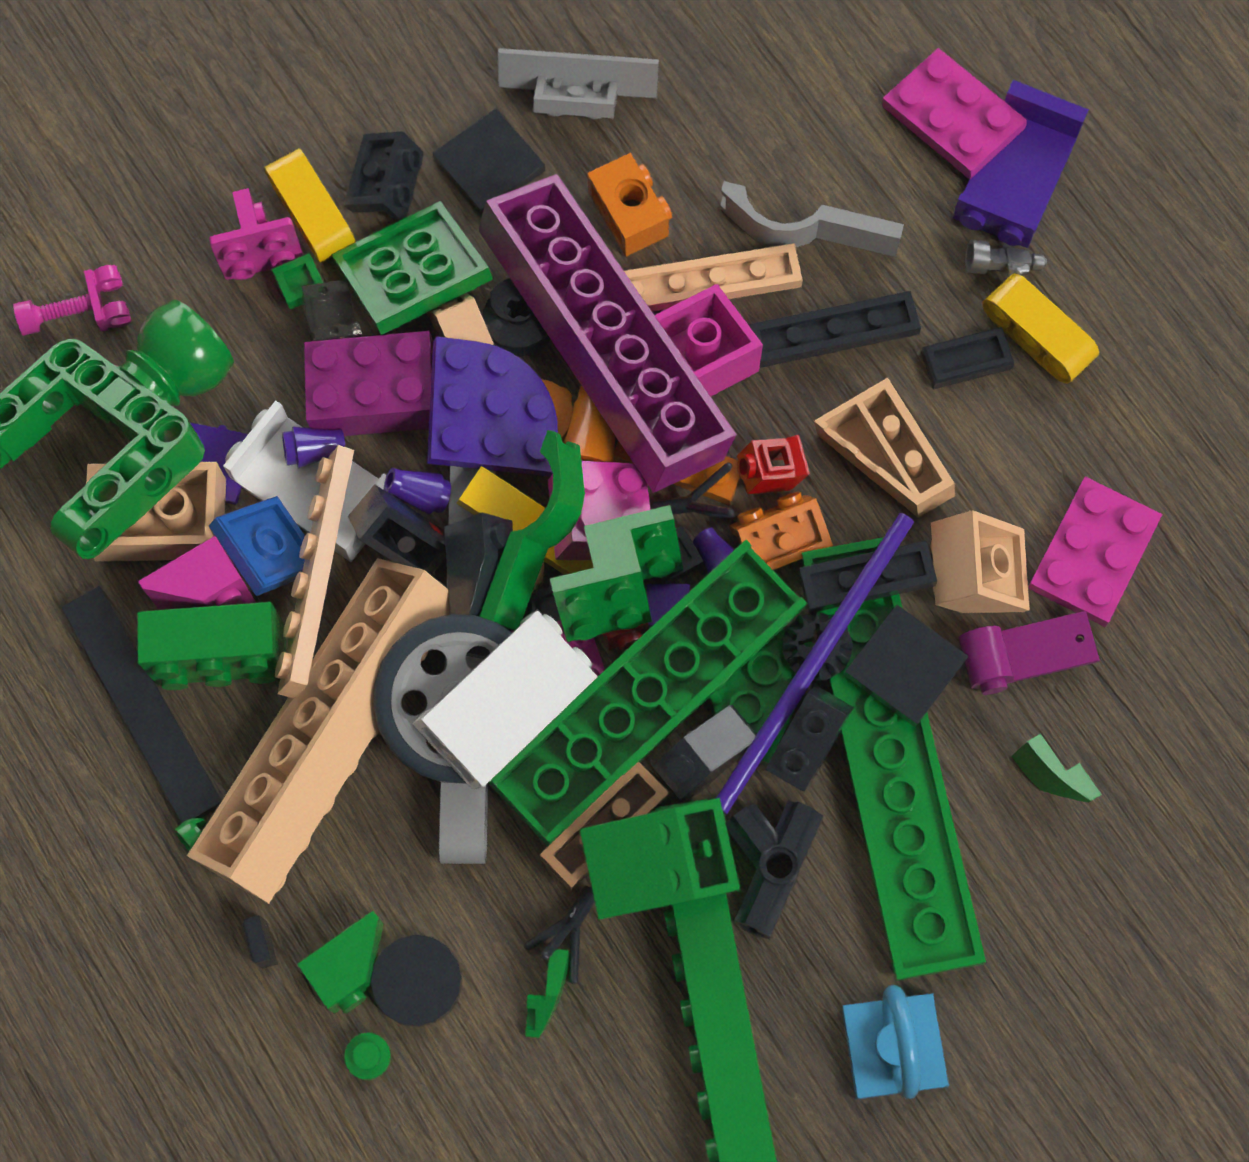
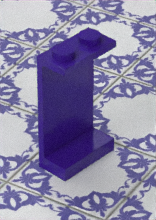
M1013 80L1007 92L1005 102L1027 119L1026 128L969 180L964 193H961L958 198L953 219L960 221L968 229L983 230L995 235L1005 244L1011 246L1020 245L1028 249L1089 109Z

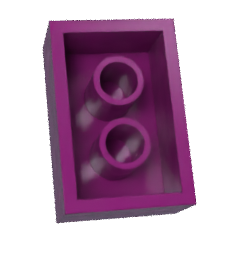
M430 331L304 342L306 421L310 428L342 429L344 436L429 429L433 338Z

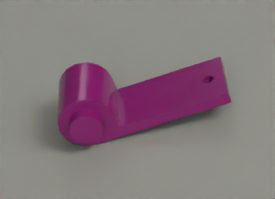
M1086 611L1001 631L999 626L977 628L960 635L958 638L961 651L968 655L965 666L971 688L981 689L982 695L1002 692L1008 688V683L1100 661Z

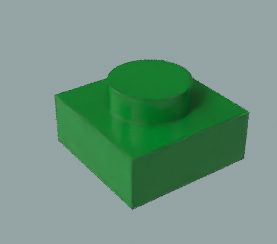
M310 253L272 269L290 310L328 294Z

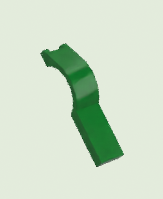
M547 430L540 449V453L548 460L553 472V491L548 505L535 522L524 529L510 532L480 617L497 622L504 628L513 631L521 625L520 622L524 617L547 550L559 544L573 530L583 508L585 488L580 446L569 441L566 444L563 443L561 435Z

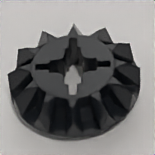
M816 610L803 616L799 615L786 628L782 641V651L785 661L795 673H797L812 650L811 647H806L804 644L812 641L815 629H818L821 635L834 614L828 615ZM848 626L814 680L830 679L838 675L847 666L853 647Z

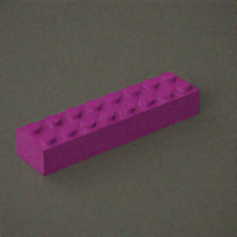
M555 174L487 200L478 231L653 493L724 461L736 437V433L559 176Z

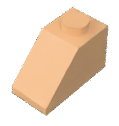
M468 293L427 312L439 337L494 345L475 298Z

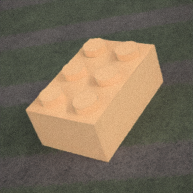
M200 462L142 518L126 529L112 544L93 559L95 561L175 560L215 536L209 525L216 517L225 514L226 478L218 463ZM88 464L86 484L106 464Z

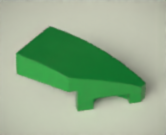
M1041 734L1027 741L1011 756L1024 774L1041 791L1088 803L1102 795L1080 763L1066 771Z
M556 949L549 958L546 995H527L528 1013L525 1037L540 1038L554 1015L567 977L570 958L568 950Z

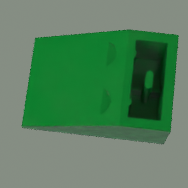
M720 798L579 829L598 920L740 890Z

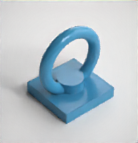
M891 985L885 989L883 999L880 1001L844 1005L841 1007L856 1100L900 1094L906 1099H912L919 1091L949 1086L933 993L906 997L904 991L899 986Z

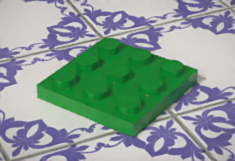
M441 201L331 254L340 273L380 335L396 329L493 280L488 265Z

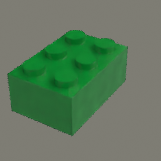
M271 602L138 612V664L157 685H161L166 690L188 688V683L205 682V685L211 687H224L231 685L232 680L249 679V682L256 684L271 683L275 681V669L279 656L282 652H286V637L283 636L285 624Z

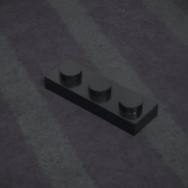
M927 541L899 546L864 602L935 587L937 577ZM874 552L799 568L798 574L805 601L807 602L808 613L839 607Z

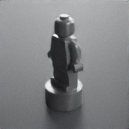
M970 240L965 256L967 273L985 274L987 270H1006L1007 276H1011L1014 273L1022 275L1028 273L1030 269L1041 271L1047 265V259L1042 254H1032L1030 256L1029 251L1012 248L1008 244H1003V247L999 249H992L988 241Z

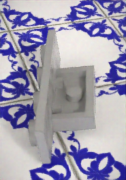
M499 48L498 81L499 87L535 90L534 113H546L551 116H586L591 119L614 118L617 96L657 98L659 60Z

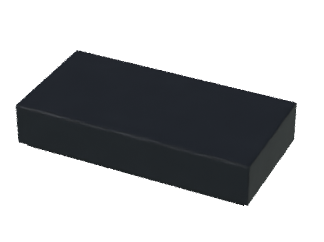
M1002 327L924 346L921 351L933 390L1011 370L1015 364Z

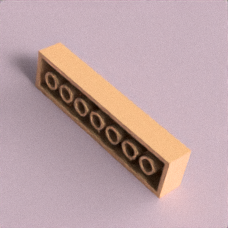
M379 558L376 559L312 659L307 686L295 698L288 697L187 856L225 881L270 903L275 893L283 887L286 876L298 856L308 847L311 835L321 819L333 807L335 797L346 779L356 770L359 759L371 739L379 733L373 703L375 681L382 661L393 644L411 628L429 619L450 615L449 590L425 570ZM428 651L422 655L421 662L427 656Z

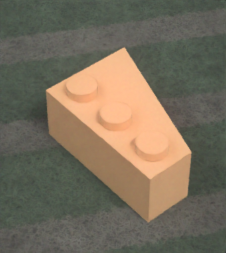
M888 378L814 420L817 435L918 518L955 497L954 481Z

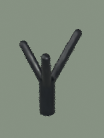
M724 464L688 496L653 500V509L670 505L673 515L695 512L729 521H736L737 514L733 509L697 503L696 501L732 469V464Z
M587 885L583 887L565 918L524 944L526 950H531L553 937L541 953V958L548 960L570 933L569 981L571 984L578 982L580 926L595 903L592 888Z

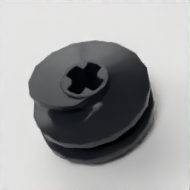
M508 278L498 283L491 291L490 298L487 300L483 310V320L494 346L505 349L517 357L534 354L547 346L551 340L512 280Z

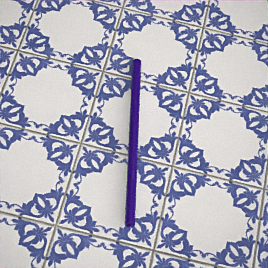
M903 513L898 514L716 797L720 798L723 814H728L914 524L913 519Z

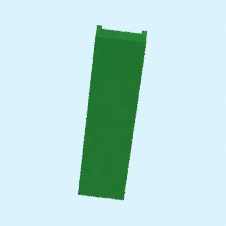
M747 540L740 544L589 684L488 782L547 847L622 775H625L637 762H641L806 606L807 602L802 597L799 598L751 548L752 545Z

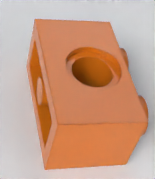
M631 153L587 173L588 193L625 257L669 236V220L672 219L670 207L663 196L657 198L651 188L653 181L648 169L644 164L638 166ZM627 200L640 202L639 205L634 207L626 206L623 203Z

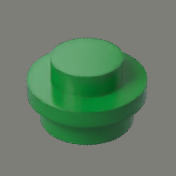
M374 1033L357 1035L349 1042L345 1050V1064L348 1070L354 1076L363 1080H372L380 1077L387 1070L391 1061V1051L388 1043L381 1036Z

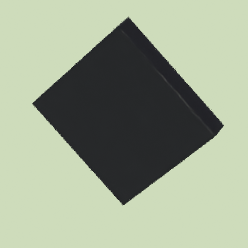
M497 108L432 152L433 160L481 216L483 215L487 200L524 187L546 171L544 162Z
M896 605L845 671L844 676L916 727L965 663L968 655L903 608Z

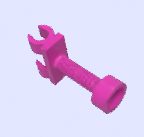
M105 265L97 268L95 271H92V269L84 271L89 291L86 296L82 295V297L78 296V298L74 297L73 299L70 298L69 300L66 299L65 301L62 300L53 304L49 303V305L45 304V306L41 305V307L35 306L31 300L15 303L13 305L22 335L40 332V325L44 320L48 321V319L52 320V318L56 319V317L81 313V311H89V309L93 310L95 321L101 332L109 330V327L119 328L128 325L131 322V317L126 302L115 301L103 306L100 291L110 292L123 286L117 266Z

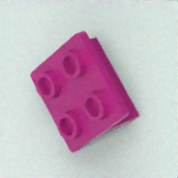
M249 188L232 192L241 229L209 237L210 246L226 280L248 279L254 276L255 273L273 269L304 256L291 218L267 221L262 202L254 203Z

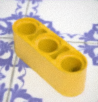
M300 148L263 167L273 189L319 263L332 257L331 254L356 243L345 219Z
M1012 274L982 302V307L987 316L998 327H1002L1003 331L1046 371L1064 384H1069L1099 356V349L1095 341L1034 285L1019 274Z

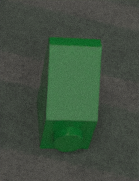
M374 910L298 963V966L326 1008L334 1014L340 1009L345 1014L359 1006L366 999L364 992L372 987V972L377 960L384 925Z

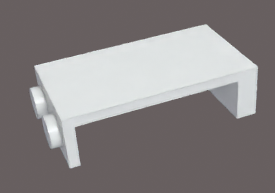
M275 400L268 410L264 409L256 416L252 423V430L243 442H237L231 447L225 459L226 463L223 466L232 480L259 500L264 501L278 496L296 524L307 533H311L313 521L309 520L307 516L314 495L319 494L321 483L315 481V476L320 461L299 469L297 465H286L282 432L292 431V427L301 426L289 419L283 406ZM353 461L334 549L335 552L350 562L353 561L365 543L359 540L348 515L374 484L384 490L386 475L383 473L380 479H378Z
M538 610L526 616L520 622L521 625L433 708L425 711L412 723L472 790L484 787L597 678L596 674L590 669L592 663L587 655L577 647L571 648L560 636L563 632L558 623L547 614L542 616Z

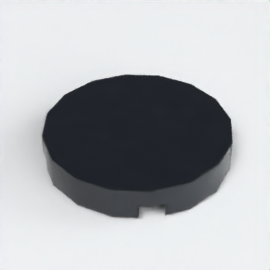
M415 934L399 938L383 949L373 967L371 986L374 1000L386 1016L400 1025L419 1028L435 1023L451 1012L460 997L463 979L458 960L448 946L433 937Z

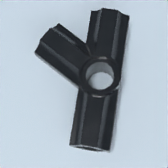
M788 800L775 830L755 803L740 810L726 823L728 835L756 871L734 920V924L744 931L757 937L770 939L823 820V815L814 808L801 802ZM780 860L789 865L791 873L785 878H774L768 873L766 867L772 861Z

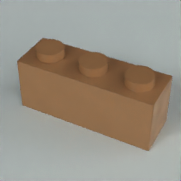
M637 762L540 854V861L571 892L588 875L579 829L652 813L667 798L669 792L640 762Z

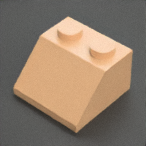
M973 510L931 522L932 540L930 548L933 555V567L937 577V584L933 587L935 605L960 613L1025 612L1030 610L1023 528Z

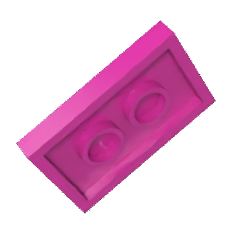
M939 48L884 96L882 102L884 109L969 179L1026 128L1027 123L1026 118Z
M1084 477L1028 589L1076 613L1086 611L1088 619L1106 627L1163 514L1088 477Z

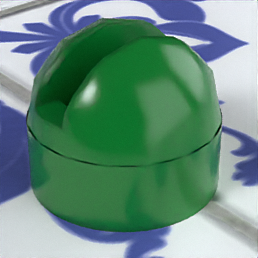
M201 818L186 820L174 829L176 836L189 852L206 824V821Z

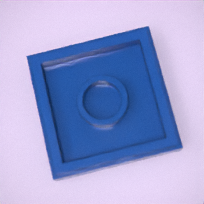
M278 496L221 515L210 523V529L256 596L293 582L297 574L303 572L305 559L300 558L299 555L305 535Z

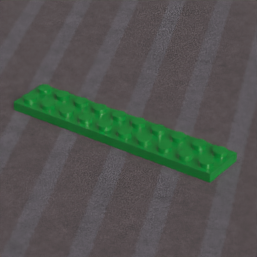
M884 537L802 552V566L805 567L875 552ZM900 594L862 603L848 625V631L853 642L851 658L844 670L828 679L832 695L854 707L840 732L893 974L895 981L983 965L986 963L928 713L914 727L844 676L845 671L895 606L898 605L903 608ZM839 607L818 612L832 615L835 614Z

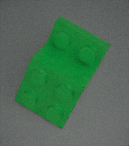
M670 505L584 526L594 568L550 578L567 642L588 640L599 634L620 629H633L640 624L652 622L643 580L653 577H665L673 572L684 570Z

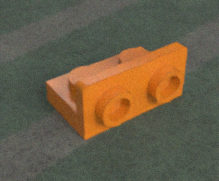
M800 491L780 497L776 500L778 506L763 511L762 507L747 510L737 516L738 522L729 525L731 533L737 536L739 544L747 540L752 545L751 548L772 570L802 559V552L833 546L817 499L809 495L802 496Z

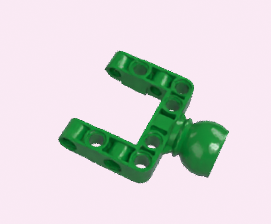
M171 300L169 303L157 307L146 317L137 337V351L127 350L126 362L122 366H115L80 340L66 339L58 342L0 393V469L10 460L15 461L25 451L34 446L52 430L50 426L74 405L78 406L81 404L108 424L111 421L118 426L131 442L62 506L51 521L52 534L81 558L91 559L98 556L126 529L142 518L203 459L205 453L204 444L185 415L173 406L180 405V395L196 396L215 389L225 379L234 364L229 349L201 316L178 300Z

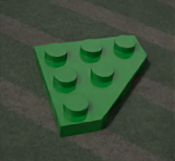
M782 629L709 697L715 715L729 705H733L758 734L796 674L788 666L783 656L782 641L785 630ZM808 642L804 645H806V647L813 648L815 644L812 642ZM794 711L788 718L787 722L781 729L780 733L772 743L771 747L763 757L760 764L765 766L769 764L772 756L774 755L777 747L781 742V739L786 731V728L791 720Z

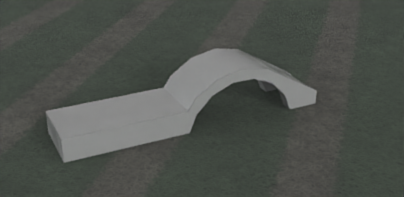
M723 182L721 194L724 197L721 200L720 210L752 239L768 247L795 243L796 248L809 244L815 238L896 257L904 224L821 205L814 215L801 222L783 224L768 220L756 212L747 199L745 186Z

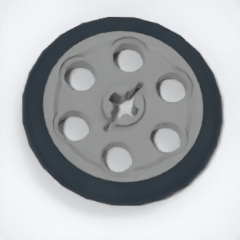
M451 614L429 619L411 628L393 644L381 663L375 681L373 706L380 733L388 748L404 765L421 776L443 783H466L439 752L433 751L428 747L426 738L412 723L425 711L433 708L452 688L456 687L473 671L467 666L465 659L467 652L471 648L483 646L492 653L512 632L497 622L476 615ZM431 649L442 651L447 658L445 669L437 675H430L421 667L422 655ZM419 690L424 693L427 698V706L422 713L409 715L402 709L401 698L407 691Z

